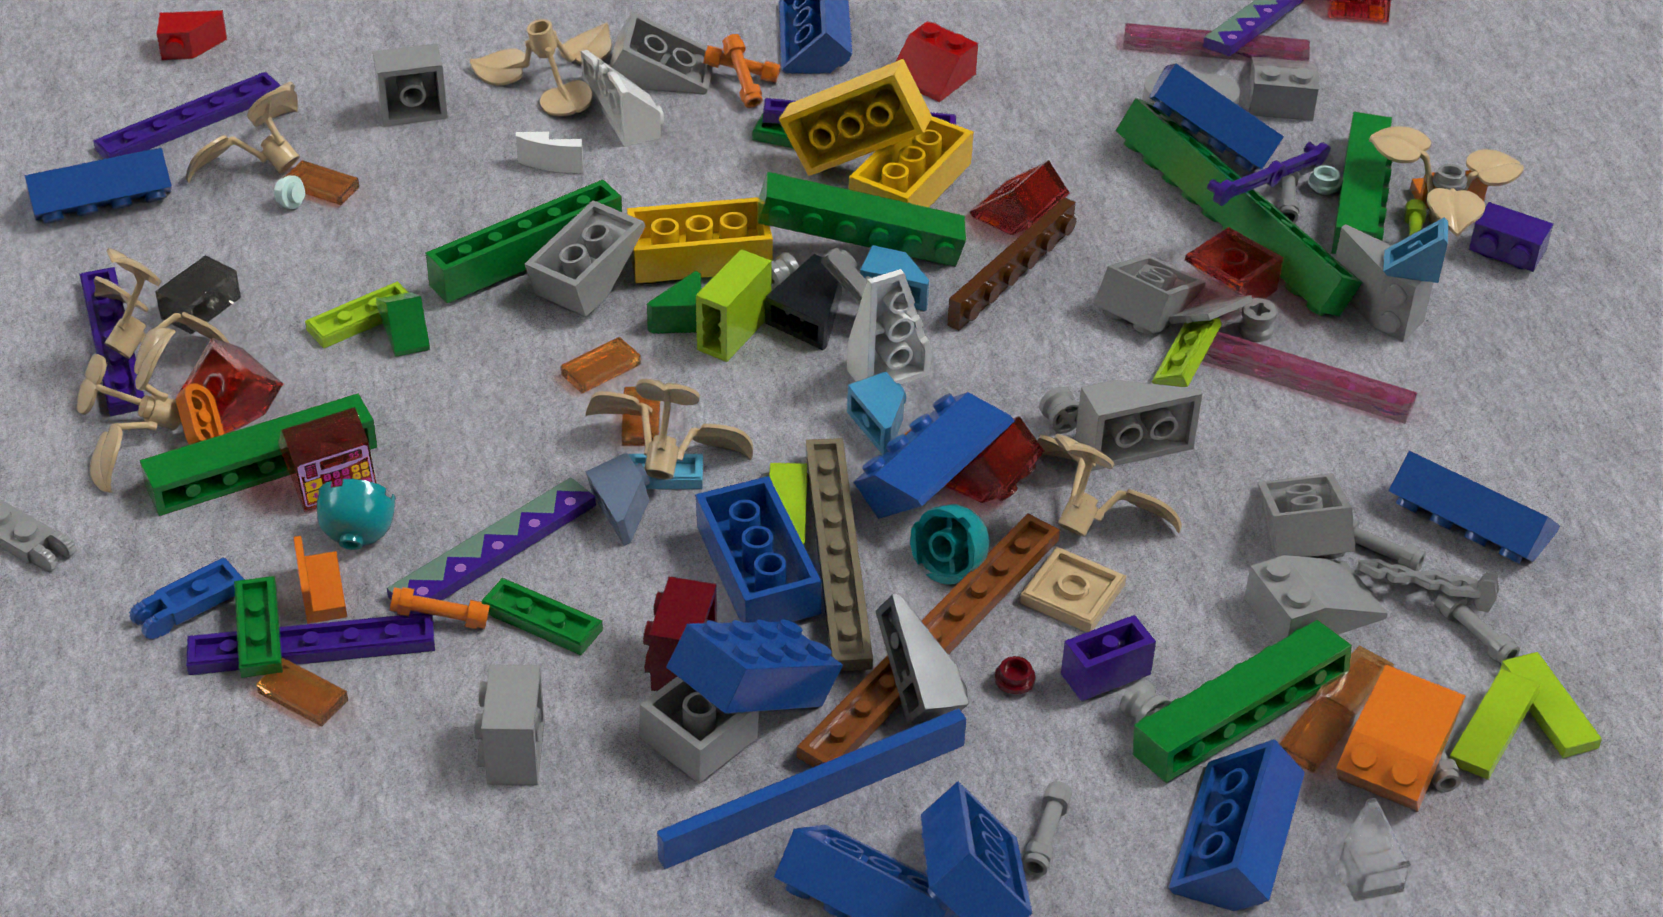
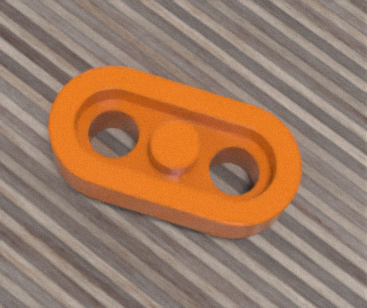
M192 383L177 394L176 404L188 445L224 434L215 399L207 388L200 384Z

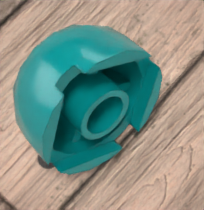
M343 479L342 486L331 488L332 481L319 488L317 521L322 531L330 539L338 542L342 548L348 550L361 549L365 545L380 540L390 529L394 516L396 497L394 494L391 497L386 496V488L384 486L366 480Z
M950 504L934 507L924 512L920 520L915 522L911 528L910 546L913 558L917 565L922 563L925 569L932 572L926 575L933 581L944 585L958 583L970 571L977 569L987 558L990 543L987 528L976 513L963 506Z

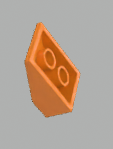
M1386 664L1352 729L1336 767L1338 779L1419 811L1466 695Z

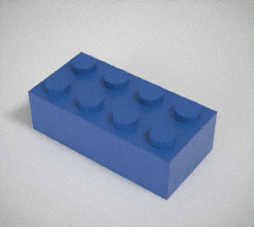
M769 476L695 494L698 531L741 622H756L757 620L780 622L781 619L793 622L821 614V579Z
M781 619L780 622H767L764 620L741 622L733 620L731 623L707 621V623L687 624L666 668L722 712L739 713L822 707L843 664L831 656L832 651L827 646L811 641L801 634L802 628L792 621Z

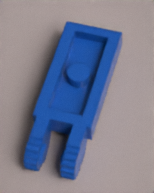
M223 557L154 591L155 594L141 600L140 603L137 602L136 605L130 608L129 617L134 624L142 625L141 631L146 638L154 640L159 636L168 634L174 624L178 625L234 597V581L245 579Z

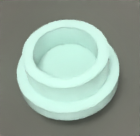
M1322 165L1316 167L1314 172L1310 174L1308 184L1317 193L1329 195L1340 190L1342 179L1340 172L1336 168Z
M288 175L277 181L274 188V196L277 203L286 209H296L301 205L305 197V188L299 177Z

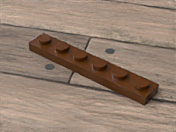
M1064 197L949 298L947 326L959 331L969 321H974L989 303H994L1008 286H1013L1027 269H1032L1046 252H1051L1065 235H1070L1076 225V217H1074L1076 202Z

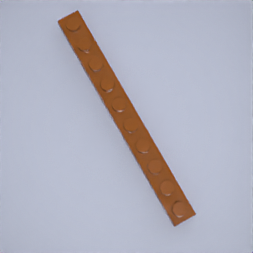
M1027 513L988 553L986 560L977 569L970 571L921 620L948 655L1059 541L1060 529ZM888 655L797 746L796 758L815 767L857 750L902 704Z

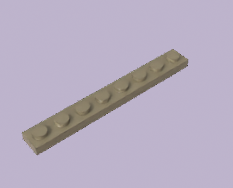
M843 438L806 440L805 451L808 463L829 648L832 651L831 656L843 664L840 671L873 670V653Z

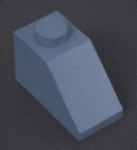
M626 452L585 471L592 494L595 496L598 505L624 546L631 543L649 503L645 486L650 484L641 463L635 465Z

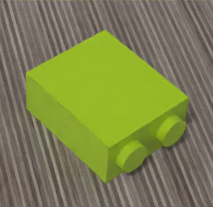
M741 249L696 294L698 351L728 362L766 321V296L771 292V260Z

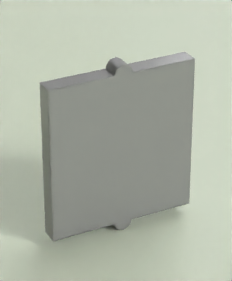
M1251 295L1211 299L1170 316L1169 321L1170 324L1212 320L1252 303L1253 299Z

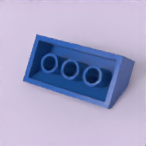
M779 0L781 69L786 74H829L837 67L844 66L850 60L853 54L849 0Z
M1177 63L1164 67L1149 96L1155 102L1153 107L1167 117H1170L1171 114L1182 120L1180 123L1181 127L1194 135L1200 132L1209 138L1207 144L1222 154L1225 150L1236 157L1234 162L1249 172L1252 168L1254 170H1262L1284 138L1283 135Z
M162 147L24 175L35 220L43 219L44 223L61 221L64 219L63 214L77 212L78 216L95 214L99 212L98 207L111 205L112 209L125 208L133 205L132 200L145 198L146 202L162 200L166 198L165 193L171 192L172 189Z
M969 392L955 397L951 393L946 394L933 403L932 406L935 409L933 412L918 417L909 425L911 431L907 435L902 434L886 445L888 451L883 456L878 455L865 463L862 467L864 473L854 481V484L878 519L922 507L1014 422L1011 415Z
M1410 450L1388 490L1398 496L1396 504L1414 513H1417L1419 507L1432 513L1430 521L1449 530L1453 524L1466 529L1463 537L1485 547L1487 541L1501 546L1498 554L1520 564L1522 558L1534 562L1560 528V525L1548 516Z
M1275 739L1208 762L1168 888L1173 894L1231 911L1261 905L1270 900L1305 773Z
M957 781L920 814L922 824L921 836L925 849L923 854L927 865L925 872L928 876V893L941 909L946 911L950 908L958 917L1031 916L1033 912L1017 837Z
M828 825L793 829L774 878L787 884L785 889L789 893L803 899L813 897L825 903L823 909L836 917H958L950 908L945 911L932 900L928 893L929 882L926 874Z

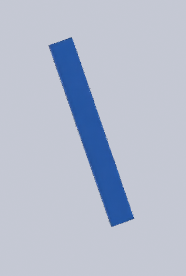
M960 709L953 710L657 831L658 860L664 869L670 868L963 747L967 718Z

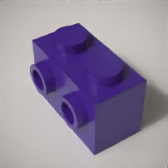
M1488 202L1483 216L1475 222L1469 250L1479 253L1484 257L1494 258L1511 264L1516 268L1534 272L1547 251L1554 224Z
M1135 615L1129 616L1065 640L1061 675L1079 699L1084 701L1151 675L1156 641Z

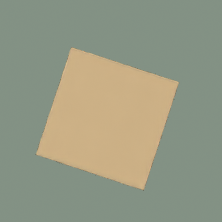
M1056 547L1021 593L1020 604L1080 630L1089 632L1094 630L1125 586L1126 575Z

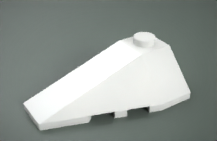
M588 50L581 51L582 78L590 86L593 96L624 147L660 139L661 125L664 124V114L660 105L656 106L647 92Z
M901 269L867 280L847 344V371L855 382L885 371L899 384L930 375L932 347L924 334L922 320L916 312L914 298L906 276Z

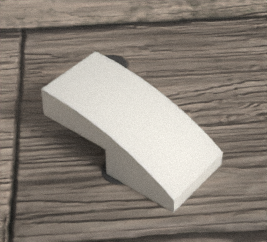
M516 132L518 163L552 172L583 173L582 139H550L549 132Z

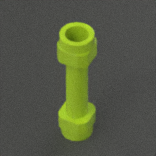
M1412 199L1405 205L1404 220L1409 224V236L1422 230V224L1425 223L1427 208L1420 199Z

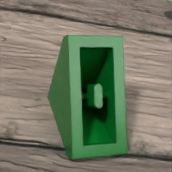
M694 271L647 303V330L652 334L697 333L696 294L701 290V273Z
M409 292L376 299V305L395 357L430 350L420 295Z

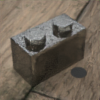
M206 255L155 291L162 320H166L174 313L182 314V312L209 322L241 298L237 271ZM179 322L172 323V325L190 334L196 332L185 324Z

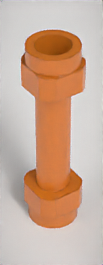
M728 35L722 40L725 56L732 59L742 87L739 92L741 101L747 108L757 107L763 102L762 92L759 84L753 83L743 55L746 50L745 44L740 35Z
M707 46L703 64L716 68L723 65L735 69L732 59L727 58L725 53H723V48ZM745 58L750 73L760 75L761 80L777 83L781 68L780 64L767 60L765 63Z
M394 587L389 611L397 612V615L409 617L410 611L466 621L465 627L485 629L490 605H485L475 600H470L469 605L416 596L413 595L414 589L402 587L401 589Z

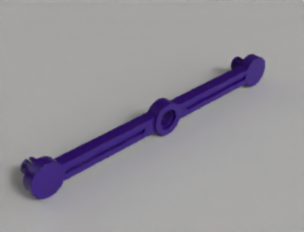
M1308 142L1303 149L1304 154L1283 162L1275 160L1268 168L1232 182L1226 179L1219 183L1212 179L1207 185V190L1214 193L1213 201L1223 206L1232 197L1265 184L1274 187L1284 176L1312 165L1316 167L1321 166L1327 159L1331 147L1324 142L1317 146L1312 144V142Z

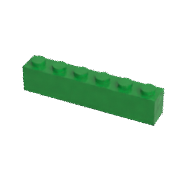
M1353 111L1331 254L1337 253L1341 228L1345 224L1378 240H1383L1392 161L1380 154L1374 144L1369 141V138L1372 134L1391 127L1392 117Z
M772 172L766 173L758 198V224L868 248L874 245L906 252L909 257L956 267L966 243L965 215Z
M602 179L425 253L429 286L446 303H449L526 270L525 263L589 203L594 200L622 212V196Z
M359 393L151 456L140 460L146 490L158 515L162 516L298 473L300 465L363 445H366L368 450L378 447L374 420ZM358 449L320 461V465L349 457L350 453H353V455H355V452L356 454L362 453V450ZM316 463L306 465L304 469L314 468Z
M1315 620L1302 629L1295 630L1291 635L1274 645L1265 647L1255 656L1234 665L1230 670L1213 680L1206 681L1187 695L1173 700L1161 710L1150 716L1143 717L1138 723L1134 724L1133 756L1164 782H1169L1348 676L1352 645L1319 620Z

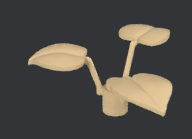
M539 19L527 26L529 40L525 41L526 53L513 48L500 50L481 58L470 59L474 73L482 81L491 85L501 86L521 79L523 76L522 68H527L530 65L532 51L539 58H548L558 87L549 89L542 94L540 98L541 108L545 113L552 116L572 115L575 112L586 110L591 105L593 100L592 90L586 82L581 80H573L563 85L553 57L555 49L558 47L561 56L567 59L568 62L576 60L577 63L581 64V51L588 50L599 59L604 60L612 50L609 25L606 22L562 44L557 37L556 31L553 30L552 23L546 19Z
M288 82L263 95L250 107L247 113L248 119L255 127L266 123L272 133L260 144L263 148L262 152L234 136L227 138L226 135H223L205 145L192 158L186 173L188 183L197 170L217 158L232 145H237L253 154L262 163L269 160L279 173H283L291 168L299 160L300 156L287 140L280 135L272 118L298 111V99L294 91L295 85L292 82Z
M1396 126L1382 129L1372 134L1369 138V141L1374 144L1377 151L1391 161L1413 163L1419 160V158L1423 160L1428 188L1427 204L1430 208L1428 220L1433 224L1445 217L1449 222L1448 229L1455 236H1459L1468 226L1479 220L1484 214V201L1476 194L1467 191L1474 179L1479 178L1483 184L1488 186H1502L1516 180L1522 175L1524 166L1519 161L1505 153L1491 149H1481L1472 152L1466 159V167L1472 172L1467 176V186L1465 189L1459 191L1453 188L1450 190L1444 188L1434 189L1430 157L1425 152L1430 149L1431 140L1424 133L1414 128Z
M108 247L106 252L111 263L116 262L120 267L133 273L137 283L132 295H130L115 283L95 276L93 280L95 284L94 296L113 300L117 299L127 303L123 318H120L104 344L130 359L146 335L143 332L146 325L131 316L135 307L146 313L149 310L147 306L138 300L145 280L156 286L160 285L161 280L142 263ZM174 313L155 327L167 328L174 322L185 324L222 346L229 359L233 355L229 341L217 328L188 313Z
M153 328L149 330L141 343L134 366V371L137 374L135 380L136 388L141 391L146 390L152 394L151 396L145 395L140 399L101 385L107 367L106 359L102 355H93L87 365L86 378L82 382L78 393L77 411L86 415L91 411L99 391L139 405L138 415L143 417L145 421L113 423L108 432L104 431L101 434L92 455L90 475L93 483L104 492L112 493L111 476L122 441V430L150 429L155 431L157 426L176 430L181 423L176 400L168 398L167 393L160 392L148 384L164 348L176 332L173 329Z
M640 379L637 381L636 391L641 397L648 400L664 401L660 435H655L654 441L651 438L649 415H652L653 409L644 403H639V400L633 396L608 391L595 392L592 394L586 409V416L595 414L642 416L645 439L644 455L647 456L644 469L647 475L653 478L673 479L676 462L683 461L684 452L692 440L701 444L740 452L749 457L750 460L753 456L752 440L744 431L720 424H702L701 428H691L680 447L676 446L677 440L667 436L671 403L695 405L700 399V394L696 390L681 384H663L661 381L653 379Z
M1057 434L1055 438L1046 435L1039 436L1036 455H1051L1078 462L1071 496L1057 523L1058 525L1074 534L1085 537L1093 519L1101 521L1104 514L1117 501L1126 500L1167 520L1179 534L1182 524L1177 513L1161 500L1135 490H1118L1098 509L1096 507L1098 500L1084 492L1092 467L1094 468L1098 464L1102 467L1113 469L1114 462L1094 447L1078 443L1070 437Z

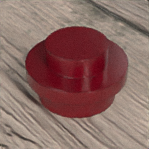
M1012 656L1004 659L995 671L996 685L1002 691L1009 694H1024L1030 691L1035 684V671L1030 662L1022 657Z

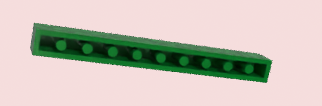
M1135 98L1116 129V132L1125 139L1123 144L1132 151L1141 153L1144 156L1142 160L1145 164L1153 169L1160 170L1163 173L1162 179L1183 190L1181 195L1186 200L1200 205L1203 208L1201 213L1209 220L1216 223L1219 222L1223 226L1221 231L1233 240L1240 241L1244 245L1242 250L1245 253L1265 263L1263 268L1268 273L1277 278L1281 277L1286 282L1284 287L1289 292L1307 300L1306 307L1319 316H1324L1326 313L1340 317L1363 282L1255 189L1230 198L1223 206L1213 201L1214 193L1207 190L1208 183L1212 179L1219 183L1226 179L1232 182L1241 177L1174 119L1157 111L1153 107V103Z

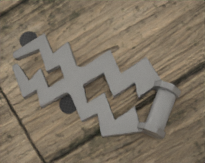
M1380 559L1359 560L1357 568H1360V571L1376 579L1386 578L1393 583L1412 582L1428 590H1441L1448 596L1474 598L1478 610L1484 612L1490 611L1499 591L1497 573L1488 571L1482 575L1480 580H1477L1467 575L1448 576L1438 570L1415 571L1400 564L1390 565Z

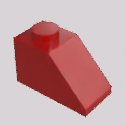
M223 10L163 12L159 14L156 34L161 60L194 59L227 40Z

